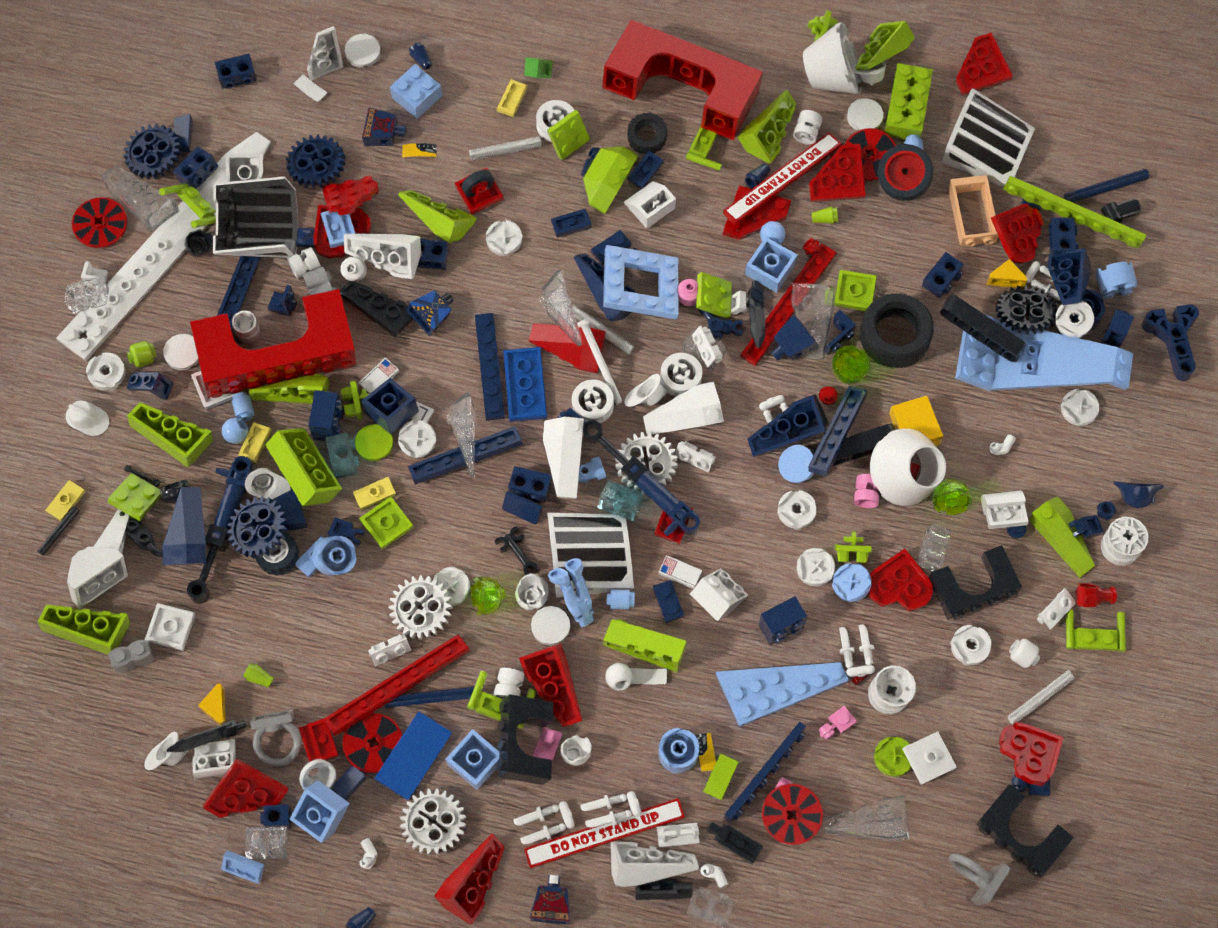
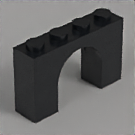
M1002 545L985 551L981 557L991 579V588L983 594L972 595L964 592L958 586L949 565L930 573L928 578L933 585V590L947 620L951 618L954 620L960 619L965 616L964 613L970 611L975 613L983 609L985 605L994 606L1001 602L1000 600L1003 598L1012 599L1018 595L1022 586Z
M512 694L501 700L499 705L501 720L498 725L500 731V740L498 742L499 760L497 762L499 778L540 785L552 779V760L533 757L522 751L516 740V730L519 724L539 727L549 725L553 722L554 702Z
M1009 784L976 825L979 826L978 829L981 833L991 836L999 848L1009 851L1011 853L1010 856L1016 862H1022L1027 866V871L1030 874L1041 878L1074 837L1057 824L1039 845L1025 846L1017 842L1010 833L1009 819L1025 796Z

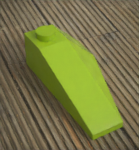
M898 21L879 24L870 35V43L865 45L864 49L866 51L860 55L855 69H870L909 48L915 36L907 22Z
M785 90L738 136L746 152L768 164L773 162L781 150V140L785 138L787 133L785 128L787 123L791 121L796 107V103L788 90Z
M415 191L399 192L401 199L444 242L452 243L453 241L461 240L477 220V217L457 208L454 211L446 208V203L431 202L430 197Z
M315 374L314 376H305L250 389L249 394L251 399L255 401L312 404L315 390L329 392L330 384L328 377Z
M1059 497L1046 501L1032 512L1028 520L1079 578L1095 567L1082 535L1078 537L1073 536L1077 529L1070 527L1069 523L1075 519L1070 509Z

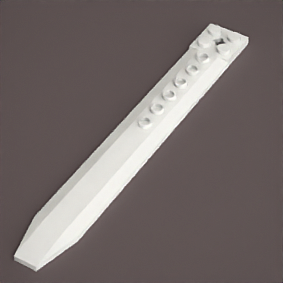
M256 132L226 154H263L264 158L271 142ZM225 155L217 162L219 167L196 189L215 211L214 183L226 182ZM227 196L224 199V205H227ZM182 201L56 339L80 358L87 361L186 251L184 246L186 236L198 229L204 231L209 225L192 228L191 221L200 218ZM86 332L88 337L86 339H79L80 334Z

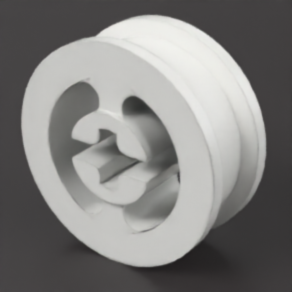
M551 100L544 103L536 114L539 135L546 141L552 142L547 129L574 111L573 107L561 100ZM545 119H548V126L544 123Z
M672 354L664 360L661 366L660 382L668 394L674 397L681 395L691 387L701 384V364L690 354ZM670 370L673 371V381H671V379L668 376V372ZM690 370H691V371L693 372V374H694V379H693V380H690V379H689V377H690Z
M587 380L580 383L572 394L573 410L584 418L586 422L589 420H596L599 423L606 421L614 409L612 390L607 384L599 380ZM600 394L603 395L607 400L603 408L601 404ZM583 396L586 410H584L579 404Z

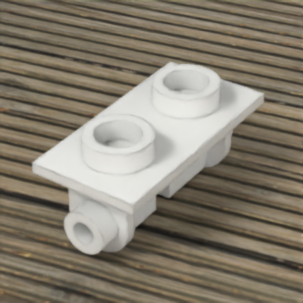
M699 326L692 337L701 353L702 359L707 367H710L714 361L716 363L721 362L723 355L717 345L711 346V344L715 343L710 329Z
M688 441L678 443L675 453L677 458L709 473L711 465L716 459L713 453L703 449L697 452L698 447L688 443Z
M1066 588L1058 593L1057 597L1038 614L1037 621L1040 624L1045 623L1050 630L1076 603Z
M399 634L387 640L389 643L387 646H385L384 642L371 646L368 652L374 665L378 666L411 651L405 635Z
M697 823L657 827L659 847L699 843Z

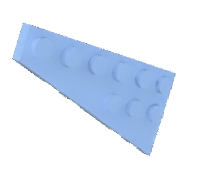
M841 662L719 671L715 673L739 727L849 681Z

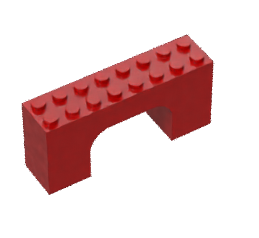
M630 20L604 64L602 88L635 101L649 78L667 76L700 89L709 95L704 104L701 128L734 140L759 95L763 71L673 35L666 34L640 22Z
M336 289L302 297L308 329L303 337L296 341L256 350L243 349L236 344L227 313L190 321L207 397L218 398L227 393L236 394L245 389H254L263 385H271L303 376H314L320 372L329 373L338 368L347 369L356 365L355 348L340 290Z

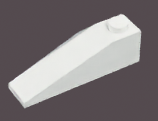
M334 26L316 34L307 67L311 81L343 68Z
M225 154L226 182L262 178L263 154ZM229 192L227 195V205L253 206L257 193ZM227 211L228 223H248L251 212Z
M344 234L345 253L362 261H368L378 269L382 268L389 271L395 277L413 279L421 256L420 236L404 234Z
M714 382L695 385L668 403L643 416L646 435L649 432L652 435L724 422Z
M561 417L544 422L543 443L557 497L577 498L584 418Z
M611 842V870L615 886H637L698 870L699 868L695 855L675 850L662 852L657 850L655 846H650L649 849L637 847L638 843Z

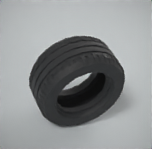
M892 293L877 298L868 306L862 319L860 341L863 349L872 360L882 364V366L903 368L915 364L925 355L932 340L934 324L931 313L922 302L910 295ZM899 316L908 320L914 326L917 335L909 344L901 346L892 345L881 338L876 326L878 322L886 317Z

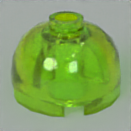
M852 345L838 349L833 356L831 364L832 372L836 379L849 385L862 381L868 374L870 366L869 357L866 352Z
M959 479L943 480L933 491L934 509L939 513L943 511L947 512L946 515H958L968 510L967 506L972 504L969 487Z
M489 576L473 578L472 581H475V585H471V601L473 607L477 605L478 611L475 613L478 616H485L499 610L502 601L505 599L504 588H501L496 579Z

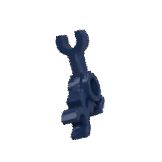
M698 309L708 320V329H710L714 339L721 340L723 338L722 334L730 335L733 333L736 336L743 334V330L736 329L737 326H743V321L737 320L732 323V320H721L714 317L712 313Z

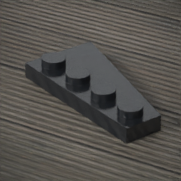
M349 281L340 289L343 299L394 337L413 320L406 311L408 307L405 305L406 303L392 300L386 294L376 293L372 291V288L356 281Z

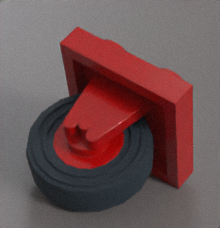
M487 168L476 171L454 183L471 215L504 200L503 194Z

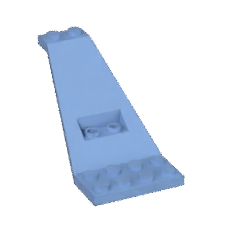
M988 316L1026 343V347L1018 361L1010 362L963 331L955 379L984 390L1110 384L1124 390L1129 388L1133 353L1121 348L1079 338H1070L1049 331L1041 333L1037 330L1036 334L1029 331L1028 335L1025 331H1022L1019 334L1018 329L1011 331V326L1005 327L1006 322L1000 323L999 319Z

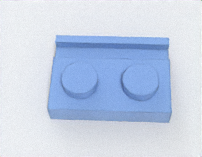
M328 211L321 213L331 248L344 245V234H355L349 214L338 215V212L329 213Z

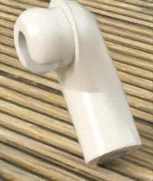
M1007 435L1003 443H991L990 452L994 455L1007 454L1016 438L1012 435Z
M366 838L361 842L365 854L363 859L360 860V866L364 869H370L373 867L378 854L371 840Z

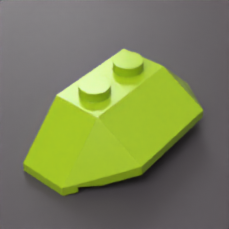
M624 146L600 148L583 178L590 206L604 214L606 213L635 163L638 154Z

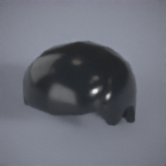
M201 229L192 231L186 236L184 246L192 256H207L213 249V236L210 232L206 233Z
M185 479L163 487V492L160 489L163 501L175 504L180 488L189 487L188 480Z

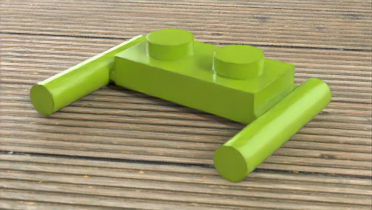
M700 126L686 155V159L720 171L722 164L706 159L717 134Z
M187 183L159 189L160 195L177 193L200 218L191 221L192 228L216 223V215H214L216 211L195 188L189 187Z
M1070 609L1066 613V649L1125 652V613H1117V630L1074 629V610Z
M480 671L467 708L500 721L501 712L499 711V705L503 699L481 692L488 673ZM529 689L526 697L534 699L536 691ZM519 724L518 728H523L525 724Z

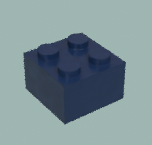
M391 378L362 400L365 413L389 434H392L419 412L415 397Z
M315 390L308 424L313 440L336 442V437L340 436L341 425H339L340 418L343 419L344 407H342V400L339 399L338 393Z
M796 596L761 613L758 626L769 645L773 643L780 644L786 640V636L790 634L794 636L803 631L807 615Z

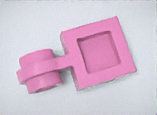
M843 706L828 718L832 725L828 723L823 725L819 729V735L827 740L835 734L834 729L841 735L857 721L848 709Z

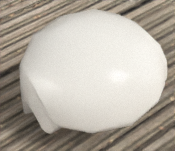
M575 735L566 739L561 744L560 754L566 763L573 766L582 765L590 758L592 745L587 737L583 739Z

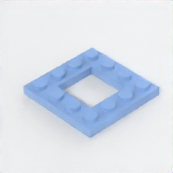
M606 245L603 307L677 319L678 257ZM624 267L658 273V297L624 291Z

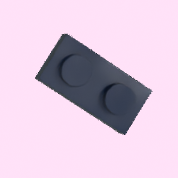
M648 151L630 173L628 181L643 189L664 164V160Z
M586 208L551 218L556 238L591 228Z
M669 580L653 585V591L665 624L684 618L672 581Z

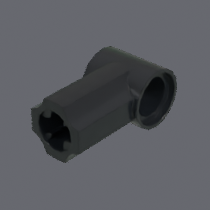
M1134 198L1118 204L1110 202L1101 208L1103 216L1120 223L1123 219L1139 215L1141 209L1139 201Z

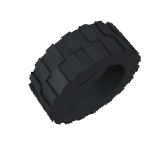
M642 113L636 115L628 124L627 139L629 145L640 154H647L648 151L654 154L660 151L665 146V141H667L666 123L657 114ZM644 126L653 127L656 131V136L651 141H644L638 135L639 130Z

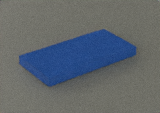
M541 347L503 350L509 422L547 419Z
M418 711L374 779L409 801L452 732Z

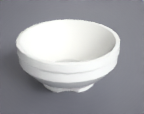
M323 759L309 762L300 774L302 788L305 790V788L319 780L330 789L336 778L335 768L331 763ZM318 768L317 774L309 777L310 770Z

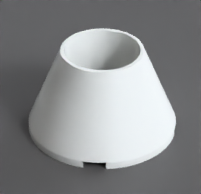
M843 22L837 23L803 51L804 66L808 80L814 89L858 94L862 90L861 87L858 88V83H861L862 80L860 74H857L855 69L858 58L853 41L850 42L847 38L849 31Z
M913 429L891 431L876 444L870 461V473L873 484L877 486L882 494L881 496L893 504L909 506L920 503L943 480L946 473L945 458L941 451L923 433ZM914 453L918 455L921 461V473L917 481L913 479L910 472V462Z

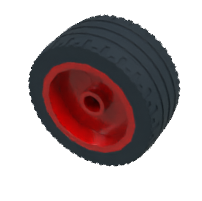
M896 145L882 156L877 170L878 180L882 189L890 197L900 201L914 200L922 196L932 183V162L927 153L915 145ZM903 170H905V171L909 170L908 174H906V175H903V174H902V171H903Z

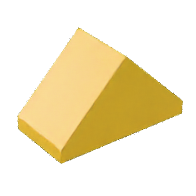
M1008 259L990 273L987 285L1017 288L1019 285L1021 289H1024L1027 277Z
M217 684L198 706L217 724L222 725L226 723L225 691L222 684Z

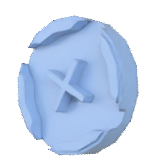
M793 445L784 450L778 464L783 478L798 484L809 480L814 474L808 472V466L814 456L813 452L802 445Z
M852 563L840 567L835 572L832 583L836 595L848 602L864 598L869 593L872 585L871 576L867 569L860 564Z

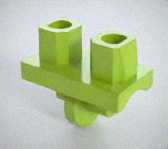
M827 10L824 16L820 18L816 16L808 22L807 26L812 30L811 33L816 34L814 42L824 35L828 29L830 30L838 23V20L831 17V11Z
M356 381L350 382L351 386L341 389L343 401L350 399L354 401L353 404L344 405L346 417L357 416L358 420L363 419L362 400L369 394H367L366 389H362L361 395H359Z
M851 531V536L843 537V542H850V545L835 544L834 550L837 551L839 562H849V551H855L856 562L867 563L872 546L856 545V543H863V537H856V531Z

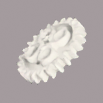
M641 432V437L639 438L635 434H633L634 440L627 438V445L622 443L621 448L623 450L619 451L628 460L632 458L631 454L633 452L640 453L637 459L645 465L642 448L646 447L649 472L666 487V481H672L670 475H675L676 471L674 469L677 468V463H675L677 456H674L675 449H670L671 443L665 444V437L659 440V434H656L654 438L651 437V432L648 433L647 437ZM656 449L659 451V454L652 455L650 451ZM615 458L616 462H618L616 464V469L619 470L618 476H623L621 479L622 483L628 481L627 487H631L633 484L621 473L623 465ZM656 467L662 469L660 473H655L652 470ZM637 485L634 486V491H635V492H636V491L638 490V488H639Z
M422 575L419 576L418 581L412 576L411 583L405 579V586L398 585L400 591H393L396 598H390L394 605L389 606V609L394 611L389 614L391 618H395L392 623L398 625L397 629L399 631L403 630L405 636L410 633L412 639L415 638L416 634L420 640H422L423 634L427 638H430V632L437 635L436 629L444 630L441 624H448L449 622L445 618L452 616L448 612L449 609L453 608L452 605L448 604L452 601V598L446 597L449 591L443 590L445 586L442 583L438 585L439 581L437 579L432 581L430 576L425 581ZM425 590V595L417 598L418 592ZM410 603L411 609L404 612V606ZM438 603V609L431 611V605ZM420 604L424 607L423 610L418 608ZM424 617L423 624L417 625V619Z
M428 789L427 795L420 791V798L413 795L414 802H406L409 809H402L406 816L400 817V820L405 822L400 825V828L406 830L402 835L403 837L409 836L406 840L407 844L414 842L412 849L415 850L417 847H420V854L426 849L428 856L431 855L432 850H435L438 856L440 849L444 853H447V846L454 849L452 842L460 843L457 836H464V832L460 828L466 827V824L461 822L466 819V815H460L464 808H457L460 801L453 802V794L447 798L446 791L439 795L438 789L435 790L434 794ZM429 804L437 806L434 812H427L426 807ZM419 811L425 813L433 821L436 819L437 824L448 830V833H444L435 824L430 826L429 820L420 815ZM445 816L453 817L450 824H444L442 819ZM417 820L424 821V826L420 829L414 828V823ZM433 832L440 833V838L436 841L430 840V835Z

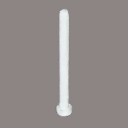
M587 318L578 322L577 326L582 328L606 384L612 390L614 402L618 405L622 403L621 396L588 325L590 320Z

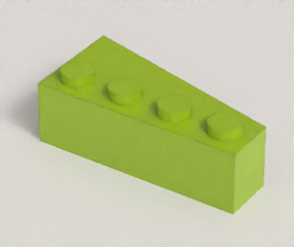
M141 402L127 415L130 427L187 468L213 442L211 430L206 428L204 430L197 427L196 424L184 422L176 416H169L161 410Z
M47 604L37 621L43 632L107 655L110 651L119 647L131 623L127 613L95 612L90 609L78 610L72 609V607Z
M612 619L604 637L603 646L677 673L685 654L687 641L640 626H634L621 619Z

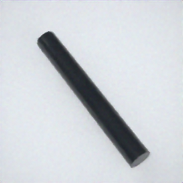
M73 506L37 550L40 555L43 556L70 524L80 511L78 508Z

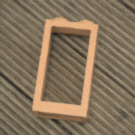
M987 175L951 179L948 190L960 246L973 247L977 244L990 245L997 242L998 234L991 221V217L995 216ZM981 191L990 232L965 235L957 193Z

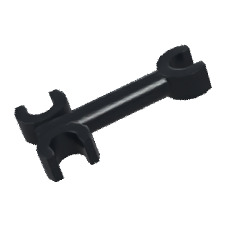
M517 526L513 527L510 533L504 537L495 539L496 545L500 542L505 544L500 548L501 553L506 552L508 547L512 549L524 566V575L529 574L528 568H533L536 572L538 571V566L534 562H529L517 545L518 542L524 539L523 534L518 537L514 536V533L519 531Z

